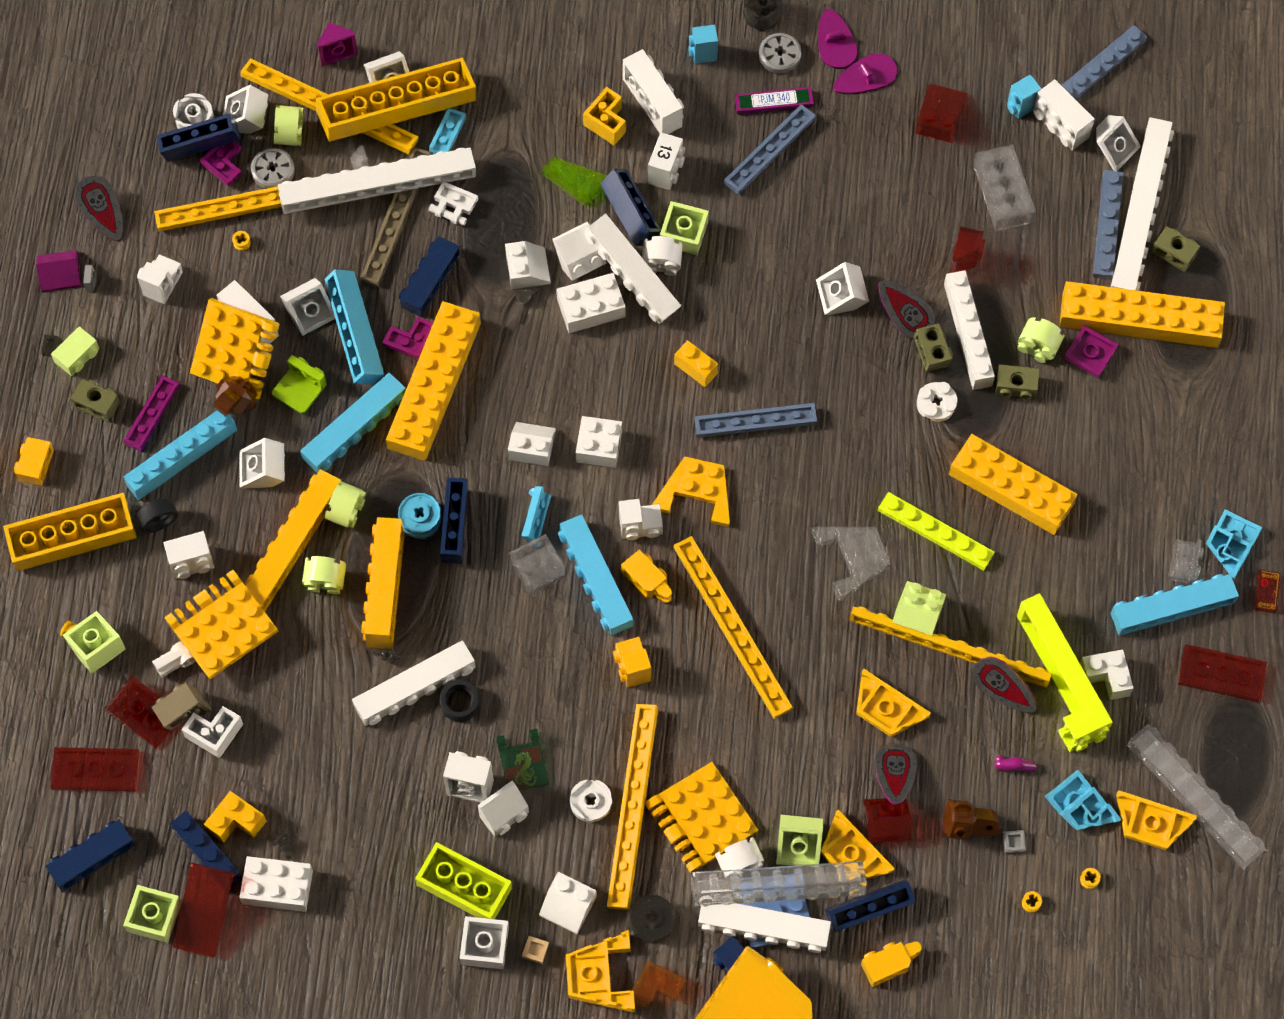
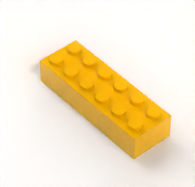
M973 434L970 435L951 464L949 471L950 476L1053 535L1056 534L1070 512L1078 495Z
M124 492L3 526L11 560L17 572L137 538Z
M377 517V524H373L372 527L374 544L371 543L370 546L372 563L368 564L370 582L366 583V594L368 595L367 601L364 602L365 621H362L361 633H363V641L367 642L368 648L393 649L405 533L402 519Z

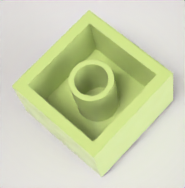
M671 201L660 236L673 238L674 243L677 244L680 241L683 244L682 252L698 256L708 224L709 211Z
M907 581L898 602L893 623L932 636L947 594Z
M137 885L123 926L129 933L168 943L182 902L177 895Z

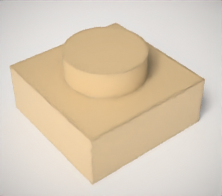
M528 936L522 958L543 964L549 942Z

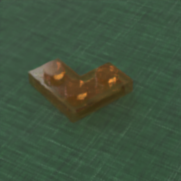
M647 961L632 989L634 990L635 1004L647 1010L656 992L677 1001L686 984V980Z

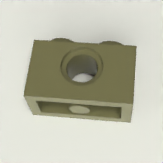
M1166 226L1154 243L1151 253L1186 272L1197 256L1200 245L1193 239L1184 237L1176 229Z
M999 364L995 395L1005 398L1011 396L1020 397L1024 400L1035 399L1038 391L1039 369ZM1014 381L1020 382L1021 385L1017 386V385L1013 384V382H1014Z
M84 379L80 381L70 398L73 407L108 423L120 404L118 395L114 390L110 388L104 389L98 383L92 380L88 382ZM95 397H101L98 401H92Z

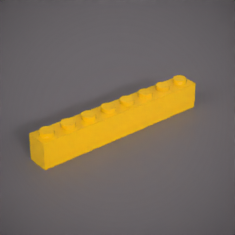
M321 469L317 475L314 474L312 476L307 491L301 493L296 508L293 507L291 509L288 521L280 526L275 541L270 542L267 554L264 558H260L255 573L251 574L246 581V588L264 612L324 519L326 510L329 511L330 509L329 502L331 496L341 480Z

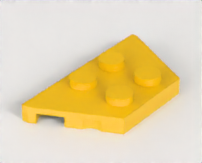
M863 669L856 711L858 716L890 737L930 717L931 713Z
M1120 790L1116 794L1124 837L1165 851L1197 818V815Z
M838 809L820 854L849 884L892 873L895 868Z

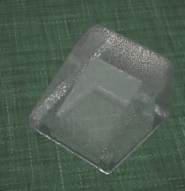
M362 145L351 156L353 170L369 166L365 149Z

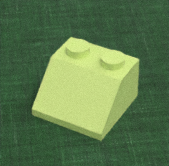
M97 611L63 635L79 660L92 674L126 650L120 636Z
M781 815L776 864L819 869L823 819Z

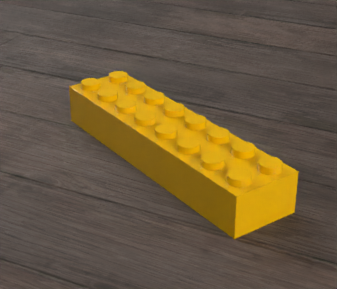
M462 57L316 98V112L328 141L331 142L476 101V85Z
M1066 281L1062 295L1059 327L1081 330L1083 326H1086L1099 333L1218 348L1222 339L1225 302Z
M442 301L387 435L386 443L388 450L426 461L480 327L481 319L479 312Z

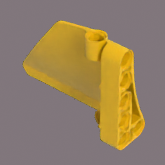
M747 946L695 1019H812V1002L782 972L784 970L782 966L770 958L766 959Z

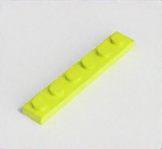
M890 492L887 493L878 507V511L983 571L994 556L995 552Z

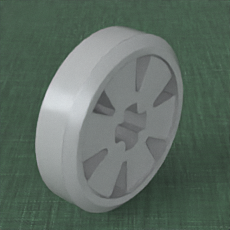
M775 33L762 41L759 48V59L767 70L778 74L787 73L798 66L801 59V47L794 37L784 33ZM778 51H782V56L778 55Z
M270 148L263 150L254 157L251 163L252 177L264 189L277 187L278 184L291 181L294 176L293 160L287 152L281 149ZM274 166L276 171L271 172L270 167Z

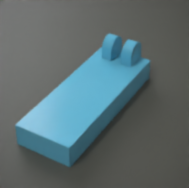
M450 108L447 109L429 146V151L433 152V155L441 151H451L465 122L466 113Z
M535 486V488L529 491L532 499L522 532V537L530 545H538L551 499V495L546 494L543 491L544 488Z

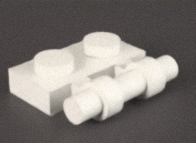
M443 181L434 196L435 201L440 203L438 206L431 204L429 211L435 213V216L439 218L444 217L451 220V223L456 225L459 223L464 226L467 218L461 215L463 212L468 215L471 214L478 201V195ZM449 206L454 208L455 211L453 213L446 210L445 208Z

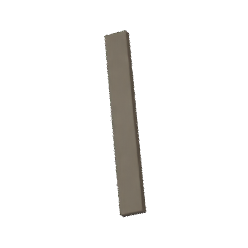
M413 147L409 159L417 158L420 155L429 156L432 155V152ZM419 188L394 193L361 275V283L380 287Z

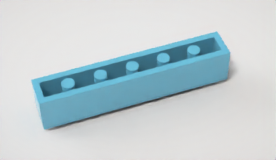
M334 269L324 280L353 381L356 384L374 385L384 376V372L355 272Z
M388 373L301 449L302 459L316 473L320 469L323 471L328 470L334 460L343 457L351 445H356L367 431L370 432L376 427L377 422L382 418H387L394 407L400 406L406 388Z
M215 411L123 476L127 487L139 501L237 431L235 421L230 415L225 417L220 412Z
M581 514L560 523L558 536L561 542L566 543L568 547L566 552L571 561L574 560L577 565L575 566L577 576L579 578L582 577L585 582L583 587L588 596L591 595L593 598L591 603L596 613L599 612L602 617L600 622L604 631L608 630L610 636L633 627L632 615L583 515Z
M1218 574L1207 581L1200 579L1189 586L1179 585L1171 591L1165 592V590H1160L1154 593L1153 596L1146 597L1143 595L1131 602H1118L1113 606L1110 614L1120 636L1235 604L1239 595L1231 574L1225 576Z

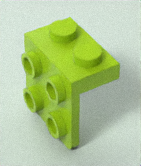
M291 355L287 360L289 370L273 389L272 395L300 414H304L326 387L327 383L325 374L321 369L313 368L308 365L305 359Z

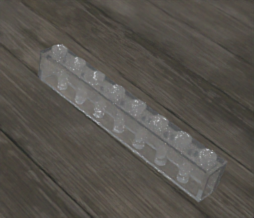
M1147 724L1129 740L1127 746L1191 814L1197 815L1196 820L1243 870L1263 855L1266 850L1264 842L1249 831V826L1235 816L1234 810L1220 800L1219 794L1205 784L1204 778L1191 769L1189 762L1184 758H1180L1174 746L1169 742H1165L1157 728H1152Z
M862 861L692 872L691 877L694 906L704 907L721 904H750L753 902L781 900L794 901L796 899L813 900L827 897H857L865 894L867 884Z

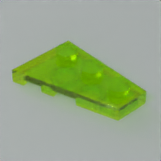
M553 157L541 170V174L585 207L603 190L600 183L607 177V175Z

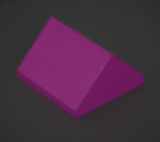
M329 22L317 43L321 66L358 55L354 31Z
M77 250L37 256L36 267L42 292L81 287Z

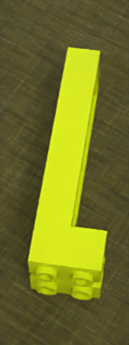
M1039 593L1022 601L1017 618L1048 673L1052 674L1051 678L1071 712L1070 715L1063 718L1065 722L1064 727L1058 730L1069 752L1074 750L1079 752L1087 748L1088 744L1093 741L1095 743L1106 739V735L1110 731L1109 728L1113 722L1041 594Z

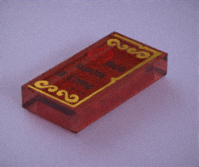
M1266 570L1259 571L1255 610L1270 613L1277 612L1281 573Z

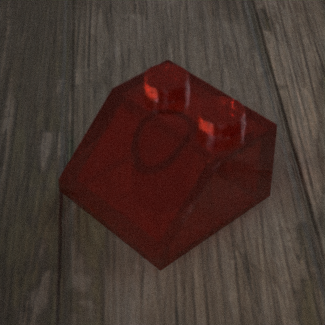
M960 226L949 273L964 270L967 272L976 267V262L981 260L986 240L982 239L984 231Z
M887 798L864 799L866 832L869 842L883 843L884 841L903 842L905 840H912L911 814L907 799L897 806L891 804Z

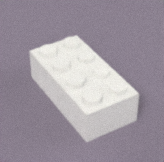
M642 49L623 59V80L658 132L669 134L681 128L682 119L684 118L683 103L679 98L676 99L673 88L669 83L666 84L660 69L655 68L652 57L649 54L646 55Z

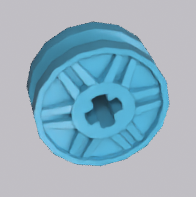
M415 493L409 495L398 508V518L402 519L404 532L412 538L426 539L431 537L439 530L442 524L440 506L428 494Z

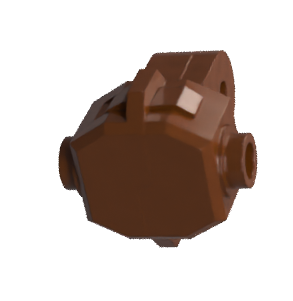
M231 376L228 379L222 378L216 386L219 390L215 396L216 401L213 404V408L225 417L229 414L242 415L247 411L251 413L257 405L255 401L257 393L253 385L249 383L248 378L243 379L236 376Z
M949 799L943 813V828L949 838L968 840L971 835L993 836L1000 830L998 816L994 810L973 807L968 801Z

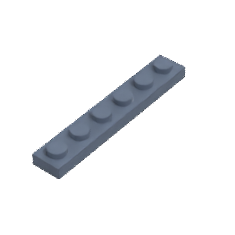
M1133 25L1061 86L1077 100L1145 43L1147 36Z
M801 104L724 179V184L739 195L815 120L816 115Z
M1103 171L1093 277L1113 278L1123 172Z
M815 403L695 416L694 418L697 438L817 424Z

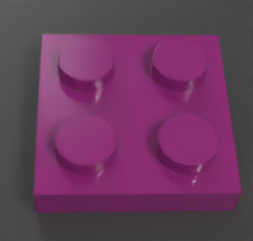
M1083 326L1063 359L1099 378L1119 344Z

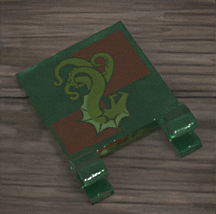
M537 728L529 730L531 743L507 747L504 735L496 737L506 785L513 780L519 791L549 785Z

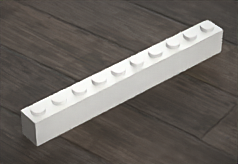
M1149 117L1111 283L1113 288L1136 291L1140 289L1141 282H1138V276L1143 275L1145 267L1141 263L1142 259L1147 257L1148 248L1145 245L1146 242H1150L1152 235L1149 227L1154 225L1156 214L1153 213V208L1157 209L1160 197L1156 195L1157 191L1161 192L1163 180H1160L1161 174H1165L1167 167L1164 159L1169 157L1171 149L1167 145L1168 141L1172 142L1174 130H1171L1172 122Z
M471 147L458 148L455 151H441L434 155H420L417 158L400 159L392 163L383 162L377 166H363L356 170H343L335 174L326 173L319 177H305L302 180L293 182L285 181L282 184H278L283 213L287 214L442 184L443 181L453 182L476 177V167Z

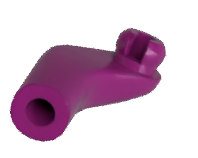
M1003 755L995 758L996 763L994 767L999 771L1034 772L1036 769V763L1026 758L1013 757L1006 759Z

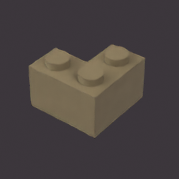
M186 682L177 685L172 693L159 698L156 704L152 706L162 725L170 731L189 719L193 712L200 717H204L212 711L200 690Z

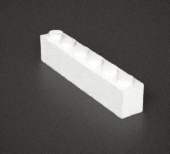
M606 213L585 230L584 233L586 234L587 241L596 246L600 257L610 263L611 270L623 279L624 286L629 291L632 290L636 295L637 302L641 306L646 307L653 321L661 324L681 307L679 302Z
M966 270L948 273L945 277L944 287L972 389L992 387L995 375Z
M462 640L353 698V705L365 726L369 724L375 725L381 721L382 717L397 713L401 707L416 703L418 698L424 695L433 694L437 688L442 685L446 686L461 675L466 676L476 668L475 660Z
M706 897L702 899L698 927H702L701 930L706 932L718 930L723 931V934L727 936L739 934L744 935L745 939L752 941L760 938L765 939V942L768 944L778 945V942L787 944V947L799 949L801 946L808 948V951L814 953H821V950L826 951L831 924L830 921Z

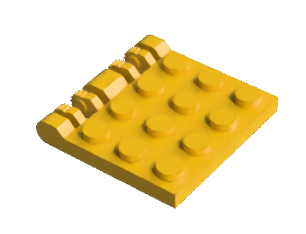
M210 298L190 373L217 384L222 378L228 379L231 376L242 377L243 379L248 378L249 383L253 385L257 393L255 399H260L262 393L260 388H263L264 382L251 376L253 374L259 377H266L267 372L263 369H268L271 359L269 352L273 351L274 348L271 344L261 341V338L275 340L277 336L275 333L278 332L280 324Z
M234 570L226 574L234 588L230 586L224 577L219 579L222 586L228 591L221 596L219 590L213 584L209 586L217 600L213 601L205 589L193 597L201 611L197 612L189 600L185 603L187 609L194 616L187 620L179 608L174 610L182 621L181 625L172 613L164 617L209 679L215 677L279 632Z
M710 762L645 802L649 811L655 809L651 813L653 817H658L666 811H669L671 814L660 821L658 824L660 828H664L674 821L676 822L664 830V834L671 844H675L685 837L687 838L675 846L676 852L682 851L690 845L693 847L694 850L682 857L684 863L690 861L686 865L690 873H694L715 860L716 853L720 852L723 855L725 853L724 849L728 846L749 839L758 833L757 827L713 762Z

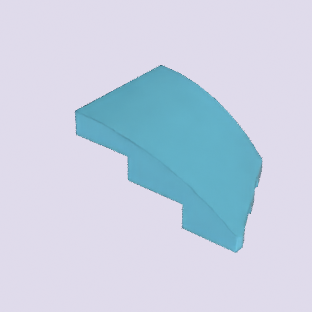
M1226 509L1217 526H1214L1206 545L1226 571L1231 574L1232 578H1236L1262 527Z
M1076 770L1045 796L1056 811L1076 830L1121 820L1112 806L1104 801L1095 787H1091L1079 770Z

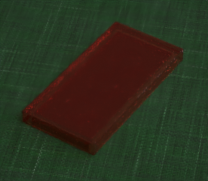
M1185 644L1178 685L1260 703L1268 662Z
M54 747L50 788L51 790L136 792L140 751L139 749Z
M191 863L173 948L216 957L234 872Z

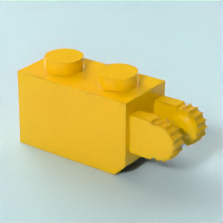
M639 549L621 564V573L645 598L656 596L663 604L672 601V590L667 585V574L662 568H657L653 564V559L647 553L644 554Z
M915 941L903 946L902 942L897 944L891 942L883 947L884 950L880 952L871 951L864 955L861 966L872 988L906 973L911 960L918 957L921 953V944Z

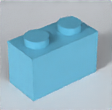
M715 25L693 27L692 35L689 36L690 46H688L689 56L694 59V64L717 61L718 38Z
M1031 75L1011 85L1007 108L1018 119L1033 111L1037 93L1042 89Z

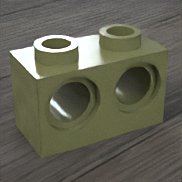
M940 324L916 329L914 339L925 371L929 372L949 367L953 359V353L951 348L947 347L946 333L944 329L941 330ZM927 336H932L936 340L931 341L927 338ZM933 354H939L942 358L937 359Z

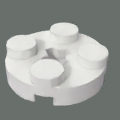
M932 382L920 389L917 397L919 413L934 422H942L949 419L957 406L956 393L946 382ZM934 398L941 400L939 406L936 403H932Z
M583 780L576 784L570 795V806L573 814L587 823L603 819L609 813L612 806L609 788L598 780ZM586 797H595V804L587 805Z

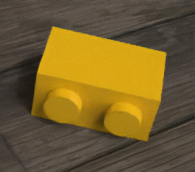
M688 340L675 353L674 364L704 387L718 374V363Z
M27 437L26 442L20 448V460L14 466V473L18 481L39 486L43 485L54 451L51 442Z

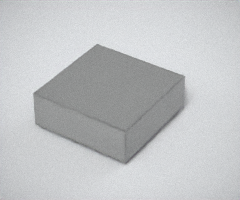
M85 265L83 283L86 292H94L96 273L92 265Z
M1024 830L1003 831L1005 854L1026 853Z

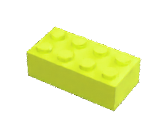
M437 842L415 878L418 887L477 918L485 919L496 918L512 890V882Z

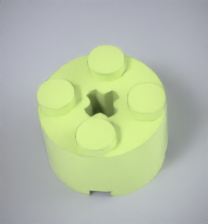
M276 105L274 144L301 146L304 108Z
M1030 318L1018 339L1019 345L1017 349L1022 353L1034 356L1036 361L1045 363L1046 360H1052L1055 357L1064 339V334L1061 335V329L1048 320L1041 319V321H1035L1036 318Z
M340 481L329 502L331 510H326L325 519L347 528H354L358 518L356 517L358 510L361 511L364 506L366 492Z
M312 556L311 560L307 557L305 558L302 584L308 587L307 591L319 593L320 589L328 590L330 594H340V590L344 586L346 563L341 560L340 564L334 563L335 559L329 557Z

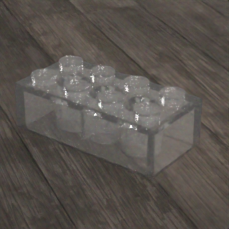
M1008 145L975 153L973 166L995 231L1033 223L1036 210L1014 146Z

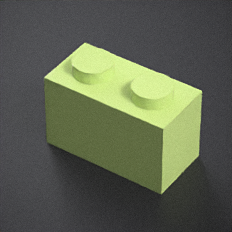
M78 327L51 355L59 367L70 376H73L82 370L84 364L89 359L96 356L99 346L92 336L81 327Z

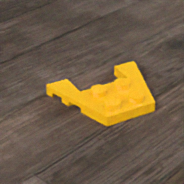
M684 457L652 505L660 504V511L669 514L674 495L713 503L715 507L711 523L729 527L730 519L724 465Z
M629 930L621 932V935L614 938H606L604 942L594 946L589 945L566 954L568 996L570 999L635 1012L634 990L611 992L608 954L631 952Z

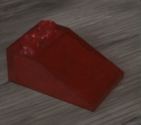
M930 83L921 107L915 134L953 143L967 93Z
M134 676L129 677L103 709L155 749L170 732V730L162 725L152 709V706L156 704L160 697Z

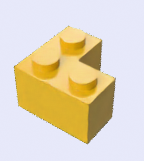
M606 87L583 113V125L612 145H615L626 133V121L617 115L622 109V96Z
M640 637L615 643L616 651H613L615 663L619 665L621 682H626L627 688L651 682V665L646 649L642 647Z
M229 791L204 823V826L208 833L224 843L236 827L254 838L267 821L264 814Z

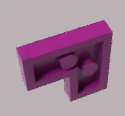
M236 142L213 148L200 160V164L229 187L242 175L241 170L230 162L242 151V148Z
M417 317L409 333L391 326L382 342L383 346L419 360L433 323Z

